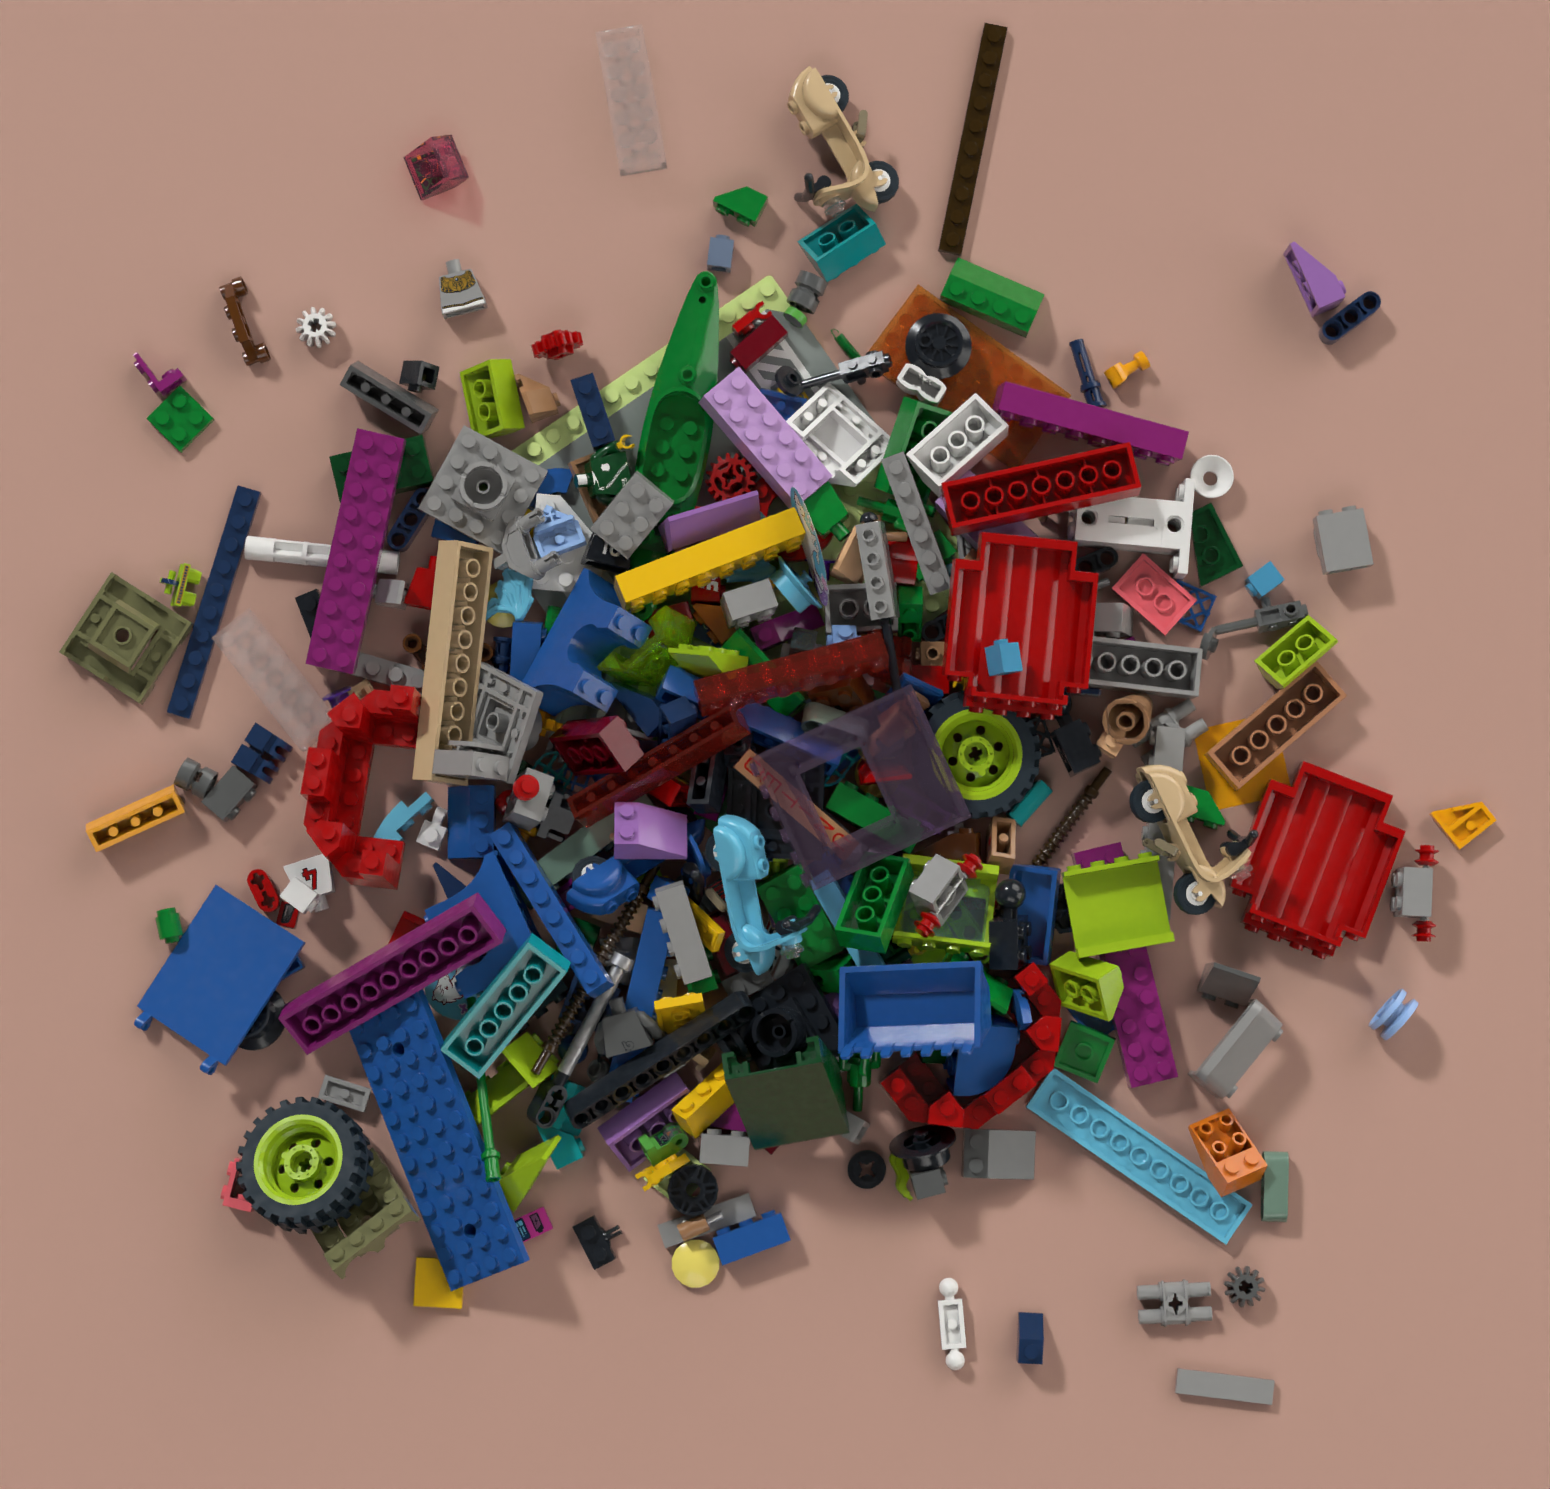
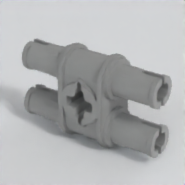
M1188 698L1171 709L1165 708L1162 713L1152 718L1147 735L1138 743L1132 744L1134 748L1149 740L1150 730H1154V726L1180 727L1179 720L1196 710L1192 701ZM1202 718L1186 727L1184 748L1186 746L1190 747L1192 740L1209 730ZM1153 749L1141 756L1145 765H1147L1148 754H1152Z
M1183 1279L1179 1282L1161 1281L1157 1285L1137 1286L1138 1300L1159 1299L1161 1301L1159 1309L1138 1310L1139 1324L1161 1323V1326L1166 1327L1173 1324H1185V1326H1188V1324L1195 1321H1212L1211 1306L1190 1307L1188 1305L1189 1297L1211 1296L1210 1282L1188 1283V1280ZM1174 1295L1180 1301V1304L1176 1305L1175 1311L1171 1305H1168L1169 1302L1173 1301Z

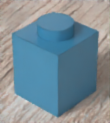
M1270 561L1244 581L1247 584L1245 588L1252 597L1256 596L1259 600L1285 579Z
M1008 639L993 641V646L985 648L989 676L1009 675L1023 671L1018 642L1008 643Z

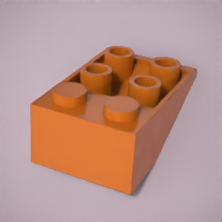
M1229 1108L1188 1126L1207 1176L1221 1197L1262 1179L1268 1165Z

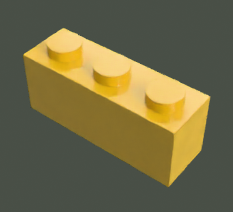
M723 1063L714 1069L671 1110L680 1128L694 1138H697L734 1103L725 1082Z

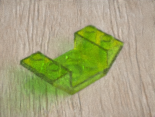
M665 605L648 620L655 633L652 638L648 639L629 658L612 652L597 668L599 671L627 685L654 687L662 680L670 665L675 667L679 665L668 653V648H678V644L691 645L696 623L694 620Z

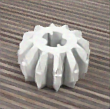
M311 307L310 315L303 311L302 314L305 319L297 318V323L302 325L296 328L297 333H302L299 339L302 342L307 340L309 347L316 342L317 347L321 348L322 340L329 344L330 340L327 336L334 337L336 333L331 329L337 326L335 322L331 321L333 318L332 314L328 313L325 315L324 308H321L317 314L315 307ZM316 323H319L321 329L319 331L316 329V332H314L311 326L313 324L316 326Z

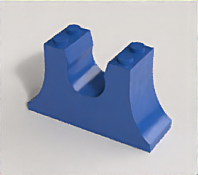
M584 568L522 682L544 693L539 708L552 716H556L561 711L577 705L591 706L607 713L618 690L612 684L602 679L601 672L606 658L614 649L622 645L630 649H642L653 627L622 608L613 584L591 570Z
M498 850L484 855L479 872L463 890L453 897L424 910L426 913L424 920L428 922L478 892L506 928L501 944L487 951L485 957L479 963L467 966L455 976V988L460 996L463 995L465 999L485 990L531 933L542 940L513 875Z

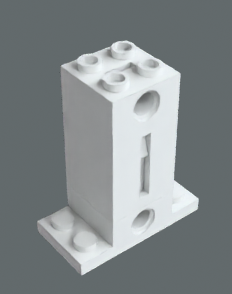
M1185 478L1182 484H1179L1175 492V501L1130 497L1069 511V516H1073V522H1070V525H1068L1067 539L1078 542L1077 547L1096 549L1111 547L1118 551L1173 555V558L1170 559L1169 572L1173 573V579L1182 580L1188 574L1195 479ZM1081 517H1088L1091 520V524H1085ZM1167 524L1175 526L1177 532H1171Z

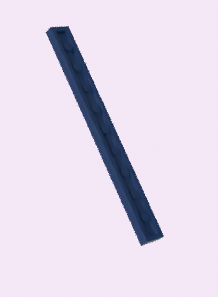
M237 486L167 713L190 720L192 718L244 552L246 538L249 536L262 494L259 491Z

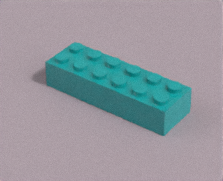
M531 933L446 1037L440 1050L480 1079L565 976L571 962Z

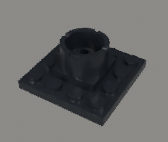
M765 761L824 812L826 764ZM728 768L726 814L744 818L760 830L765 840L766 858L822 860V843L782 809L779 815L775 814L774 810L778 805L737 770Z
M806 963L800 964L749 998L756 1009V1015L752 1020L738 1028L737 1031L746 1043L760 1071L796 1065V1052L801 1051L803 1053L807 1050L806 1038L819 1036L835 1058L840 1055L838 1054L839 1019Z

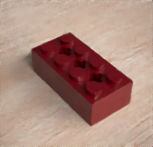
M618 715L569 720L549 737V740L574 776L626 772L644 755L640 748V743L636 738L632 737L625 721Z

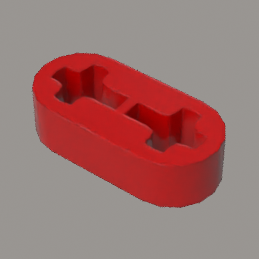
M261 869L252 870L247 876V883L259 908L264 912L276 911L280 906V897L269 875ZM255 874L264 876L265 879L262 880L264 889L261 890L258 884H253L252 881L255 880ZM264 892L270 898H275V901L272 902V908L263 905V902L266 901L263 895Z

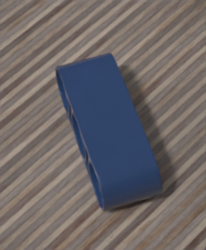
M1373 291L1365 292L1327 320L1319 330L1320 340L1324 344L1332 345L1371 317L1381 305L1379 295ZM1363 300H1371L1374 308L1367 309L1363 305ZM1344 314H1352L1355 317V322H1347ZM1327 327L1334 328L1336 336H1328L1325 329Z
M420 488L414 492L388 533L387 542L394 551H399L400 553L407 551L428 519L429 515L418 510L420 506L418 500L422 495H426L429 489ZM410 515L418 517L417 523L413 526L406 525V518ZM397 535L405 536V542L401 546L393 544V539Z

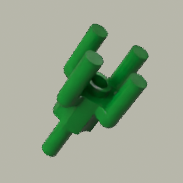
M859 496L856 505L883 513L881 521L894 524V528L899 532H907L896 500L888 498L886 504ZM923 503L927 516L934 518L936 508Z
M873 1052L872 1058L861 1059V1053H853L854 1055L847 1060H841L839 1055L840 1070L847 1071V1082L849 1086L854 1087L853 1111L855 1112L862 1111L863 1087H868L871 1084V1069L880 1068L881 1052Z

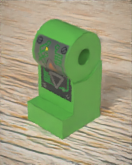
M669 1123L661 1131L650 1137L644 1134L637 1138L644 1155L652 1166L678 1153L689 1141L688 1136L678 1123Z

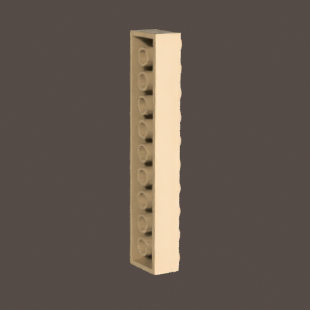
M459 540L439 541L412 780L468 786V779L433 774L432 771L435 749L452 750L457 748L449 746V740L473 741L494 548Z

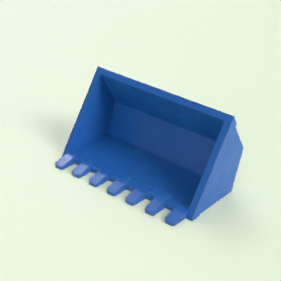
M981 961L840 967L838 1054H840L841 1060L850 1059L853 1053H861V1059H869L873 1052H881V1058H890L892 1053L896 1051H901L900 1055L902 1058L910 1057L913 1051H921V1057H929L934 1050H941V1056H950L954 1049H962V1055H971L974 1049L981 1048L992 1026L990 987L984 975Z

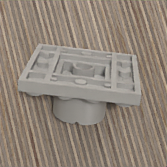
M464 425L418 510L475 541L494 548V551L499 554H503L501 545L509 521L516 516L523 517L548 470ZM485 484L488 489L480 491L479 486Z
M481 662L472 742L504 746V752L495 751V753L510 757L508 778L504 782L514 784L524 752L532 749L540 738L542 717L538 709L544 693L485 662Z

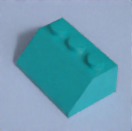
M857 204L797 241L815 270L826 282L837 278L841 273L857 265L861 260L870 254L876 253L881 247L886 245L876 223Z

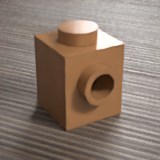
M920 642V647H915V662H920L921 666H942L945 642Z

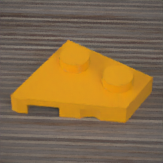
M1482 801L1437 810L1429 814L1457 850H1460L1497 821Z

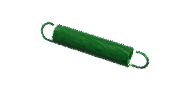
M843 333L834 338L850 359L861 357Z

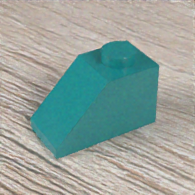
M536 1126L544 1142L556 1135L562 1137L551 1154L552 1161L557 1170L584 1157L583 1152L586 1151V1148L580 1137L576 1139L575 1135L553 1127L543 1129Z

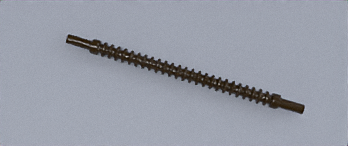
M1104 766L1092 784L1085 787L1083 790L1085 792L1084 795L1080 794L1081 799L1076 800V806L1072 805L1073 810L1068 811V816H1064L1065 821L1060 822L1061 826L1055 828L1057 831L1052 833V838L1047 839L1049 841L1048 844H1043L1045 848L1039 850L1041 852L1040 855H1035L1036 860L1031 861L1032 865L1043 866L1048 864L1047 859H1051V854L1056 853V847L1060 848L1059 843L1064 842V836L1068 837L1067 832L1072 831L1071 826H1076L1075 821H1079V816L1084 815L1083 810H1087V805L1092 804V798H1097L1099 795L1098 790L1112 773L1111 770ZM999 905L1000 909L995 910L996 914L993 915V918L999 914H1004V908ZM966 953L969 956L968 961H973L969 953Z
M657 865L647 871L641 883H639L638 896L629 902L628 905H624L625 910L621 911L622 916L617 917L619 921L614 922L615 928L610 929L612 933L607 934L608 940L603 941L605 945L600 946L601 952L596 953L603 967H606L605 961L610 960L608 956L613 955L612 949L617 948L615 944L620 943L619 937L624 936L622 932L627 931L626 925L629 926L631 924L629 920L634 919L632 915L637 914L636 908L641 907L639 903L644 902L643 897L648 895L649 886L658 873L660 866ZM582 985L576 988L577 993L572 994L574 998L569 1000V1006H565L567 1010L562 1012L563 1017L558 1018L560 1021L558 1024L555 1023L556 1029L551 1030L553 1034L551 1036L548 1035L549 1040L543 1043L541 1047L543 1051L531 1069V1072L540 1075L550 1056L556 1053L558 1049L556 1047L557 1044H561L559 1040L564 1038L563 1033L568 1032L566 1028L571 1026L570 1021L575 1020L573 1016L575 1014L578 1015L577 1009L582 1008L580 1004L585 1003L584 997L589 996Z

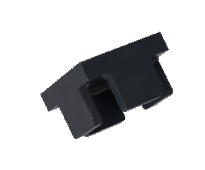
M554 780V794L546 803L548 813L544 822L541 821L536 826V835L544 839L547 836L563 842L565 834H569L577 815L573 811L576 803L580 804L582 797L580 793L565 788L562 783Z

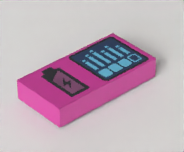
M544 1206L515 1219L523 1242L553 1229Z

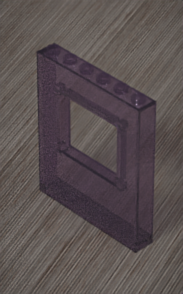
M911 684L750 757L752 761L749 764L754 777L759 776L762 783L759 789L764 799L769 798L772 807L769 810L774 821L779 820L782 830L779 831L784 843H789L792 848V852L789 853L794 865H799L803 874L799 875L804 887H809L812 891L971 818V814ZM860 746L891 815L831 843L800 774Z

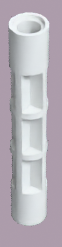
M247 536L244 556L247 560L327 567L331 545ZM382 550L378 573L397 575L400 552Z

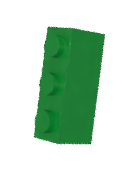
M963 952L958 954L947 953L942 962L968 961L969 956ZM983 966V972L990 987L991 1015H1005L1009 1008L1013 990L1008 987L1009 983L999 976L994 978L988 974L989 969Z

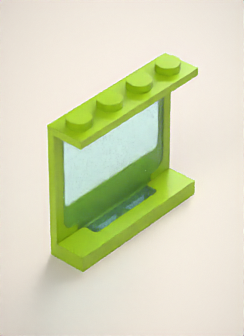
M903 853V857L909 858L914 873L912 882L918 879L923 872L925 864L932 860L933 857ZM948 859V860H950L951 862H953V863H955V864H957L958 862H960V863H963V862H964V861H959V860H951V859ZM982 864L983 869L975 871L976 879L967 878L965 880L969 890L942 927L933 929L934 937L928 936L925 938L916 932L914 921H921L922 918L918 915L908 891L893 932L892 943H896L899 947L903 948L919 946L927 951L942 949L950 954L965 952L974 957L989 955L991 943H989V921L993 919L999 866Z

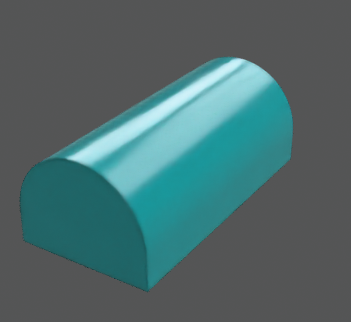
M1035 780L1033 787L1025 794L1024 799L1006 812V816L1010 819H1015L1019 827L1024 825L1053 792L1042 780Z

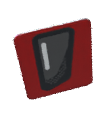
M282 901L276 924L294 928L299 910L288 902Z

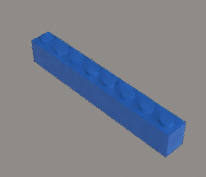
M670 665L664 674L655 697L656 700L666 704L686 696L688 701L696 706L698 710L697 718L726 731L733 730L753 733L754 743L796 762L826 764L825 774L831 776L838 767L845 746L804 732L801 728V722L796 721L794 718L778 713L768 706L751 701V699L745 696H740L742 701L733 703L730 691L727 688L715 685L703 677H697L688 673L680 667Z
M508 822L490 834V838L563 956L571 962L570 967L586 993L595 999L613 987V981L517 827Z
M648 906L625 1007L626 1010L637 1007L639 1011H644L656 1021L657 1016L653 1012L654 1001L660 1000L663 990L659 989L661 980H666L669 968L664 966L666 957H671L666 944L670 942L668 932L663 934L659 922L660 919H663L661 910L656 911L654 907ZM650 1046L613 1056L609 1073ZM633 1097L628 1099L626 1102L632 1103Z

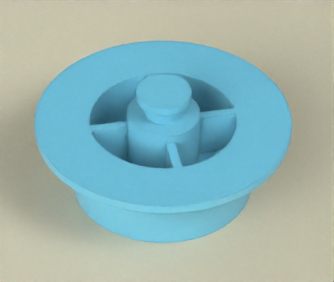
M779 556L780 568L770 576V579L799 613L803 612L810 605L822 608L823 606L807 585V582L813 581L809 574L803 570V574L800 576Z

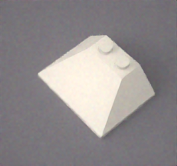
M830 382L826 383L786 421L833 475L828 480L832 484L856 487L881 463L890 436Z

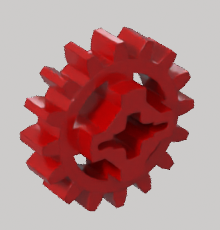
M559 329L542 335L541 341H536L531 346L534 358L544 357L547 360H559L574 354L573 349L580 348L583 345L581 332L575 331L571 333V331Z
M726 453V459L724 460L718 456L717 464L710 463L713 470L706 471L710 479L705 480L707 486H711L708 492L711 495L715 494L714 499L716 501H719L721 498L723 501L751 492V487H757V484L752 481L758 478L757 474L752 472L755 468L748 464L749 461L745 457L741 460V456L738 453L734 455V458L729 453ZM740 467H742L745 470L746 477L740 474ZM717 481L722 484V491L718 489Z

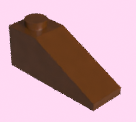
M959 828V832L952 833L912 855L934 857L935 854H938L946 859L964 861L962 858L963 854L969 855L972 853L981 859V832H973V828Z

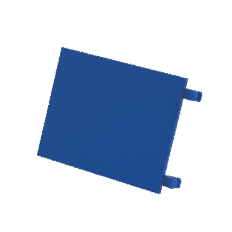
M215 885L137 1005L144 1012L136 1018L134 1025L146 1031L150 1027L152 1019L155 1018L209 1054L200 1065V1070L208 1075H212L217 1068L218 1062L227 1066L302 950L305 942L218 885Z

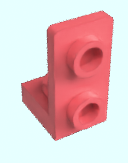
M237 1157L234 1159V1162L230 1161L227 1175L230 1178L228 1185L223 1186L220 1199H224L223 1206L253 1212L252 1204L245 1200L242 1193H237L236 1197L233 1196L239 1176V1171L236 1170V1162H242V1158Z

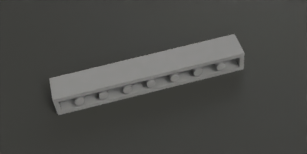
M1154 726V730H1150L1149 745H1153L1152 754H1148L1147 765H1165L1182 771L1186 728ZM1157 822L1146 823V826H1142L1141 840L1149 838L1154 841L1160 838L1165 841ZM1144 847V850H1140V854L1152 852L1153 856L1159 855L1146 847ZM1159 855L1158 866L1168 920H1170L1175 861H1168L1167 858L1169 857Z

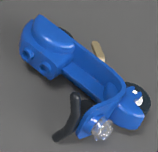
M666 807L664 809L687 815V859H684L686 863L681 869L684 885L691 887L694 892L692 900L699 906L704 895L706 878L711 875V872L718 871L708 862L706 850L701 855L698 848L704 838L705 819L697 820L694 812L687 807ZM611 833L609 836L612 842H614V833ZM614 851L610 852L608 860L598 856L583 858L575 864L572 871V888L566 894V901L574 908L588 914L601 916L611 914L617 910L618 906L626 901L631 902L638 896L640 884L636 878L667 859H614Z

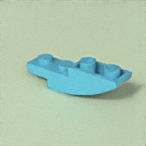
M425 792L409 807L403 801H400L383 820L373 838L404 841L405 839L399 831H407L415 823L413 819L418 814L422 816L433 807L431 803L434 799Z

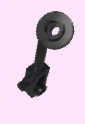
M872 350L867 352L865 356L838 363L839 370L804 380L793 368L782 366L775 372V381L784 394L790 397H797L804 389L843 379L845 384L857 381L859 385H863L866 382V378H879L883 373L889 372V367H892L893 364L889 353L884 354L883 351Z

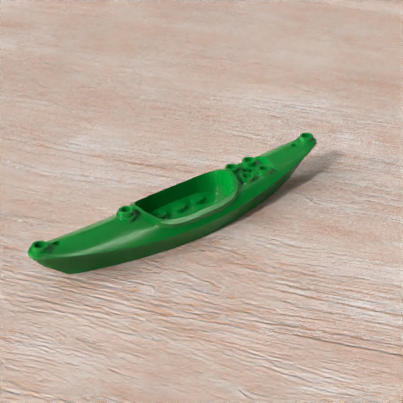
M703 271L696 276L685 298L657 374L642 428L635 472H640L674 500L673 505L656 525H661L667 517L695 509L706 469L714 420L698 402L717 385L719 350L718 285L716 277L708 271ZM651 530L630 556V570L670 555L666 552L661 535H655L654 530ZM653 602L646 604L643 610L631 614L645 621L651 617L657 604L653 605Z

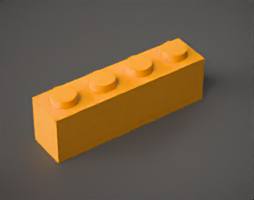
M173 784L87 823L86 833L95 851L98 852L184 813V804Z

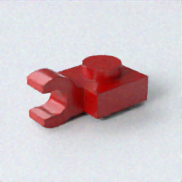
M763 301L759 302L752 311H749L732 325V331L737 337L742 333L746 336L755 328L754 324L757 320L765 321L772 315L771 311L765 315L759 312L760 308L764 306Z

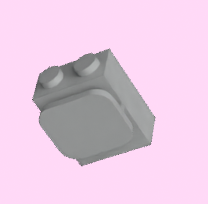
M1354 505L1343 507L1342 512L1333 513L1332 509L1318 512L1319 516L1313 518V534L1323 575L1368 568L1374 564L1363 508L1356 509Z
M449 740L448 745L457 748L452 750L435 749L433 774L466 779L507 781L510 757L495 753V751L504 752V746L472 741Z

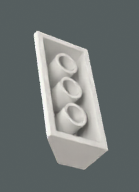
M975 393L906 454V457L921 480L940 497L942 495L941 483L957 480L974 467L1008 436L1009 425Z

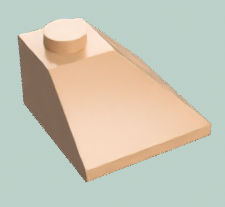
M854 526L830 571V576L846 584H861L864 581L856 527Z

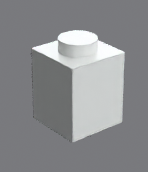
M293 877L280 895L282 899L303 914H306L308 911L312 913L320 902L317 900L320 894L296 877Z

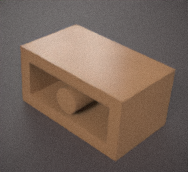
M994 816L991 818L986 831L985 864L998 865L999 874L1009 875L1015 861L1016 820Z

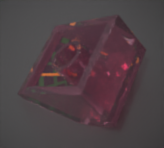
M452 135L430 137L403 157L420 200H425L451 190L469 178Z

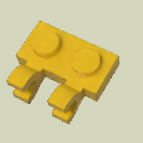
M686 1153L679 1157L673 1154L657 1165H650L640 1171L635 1177L637 1179L642 1176L647 1178V1185L642 1187L645 1192L660 1183L665 1176L690 1162Z

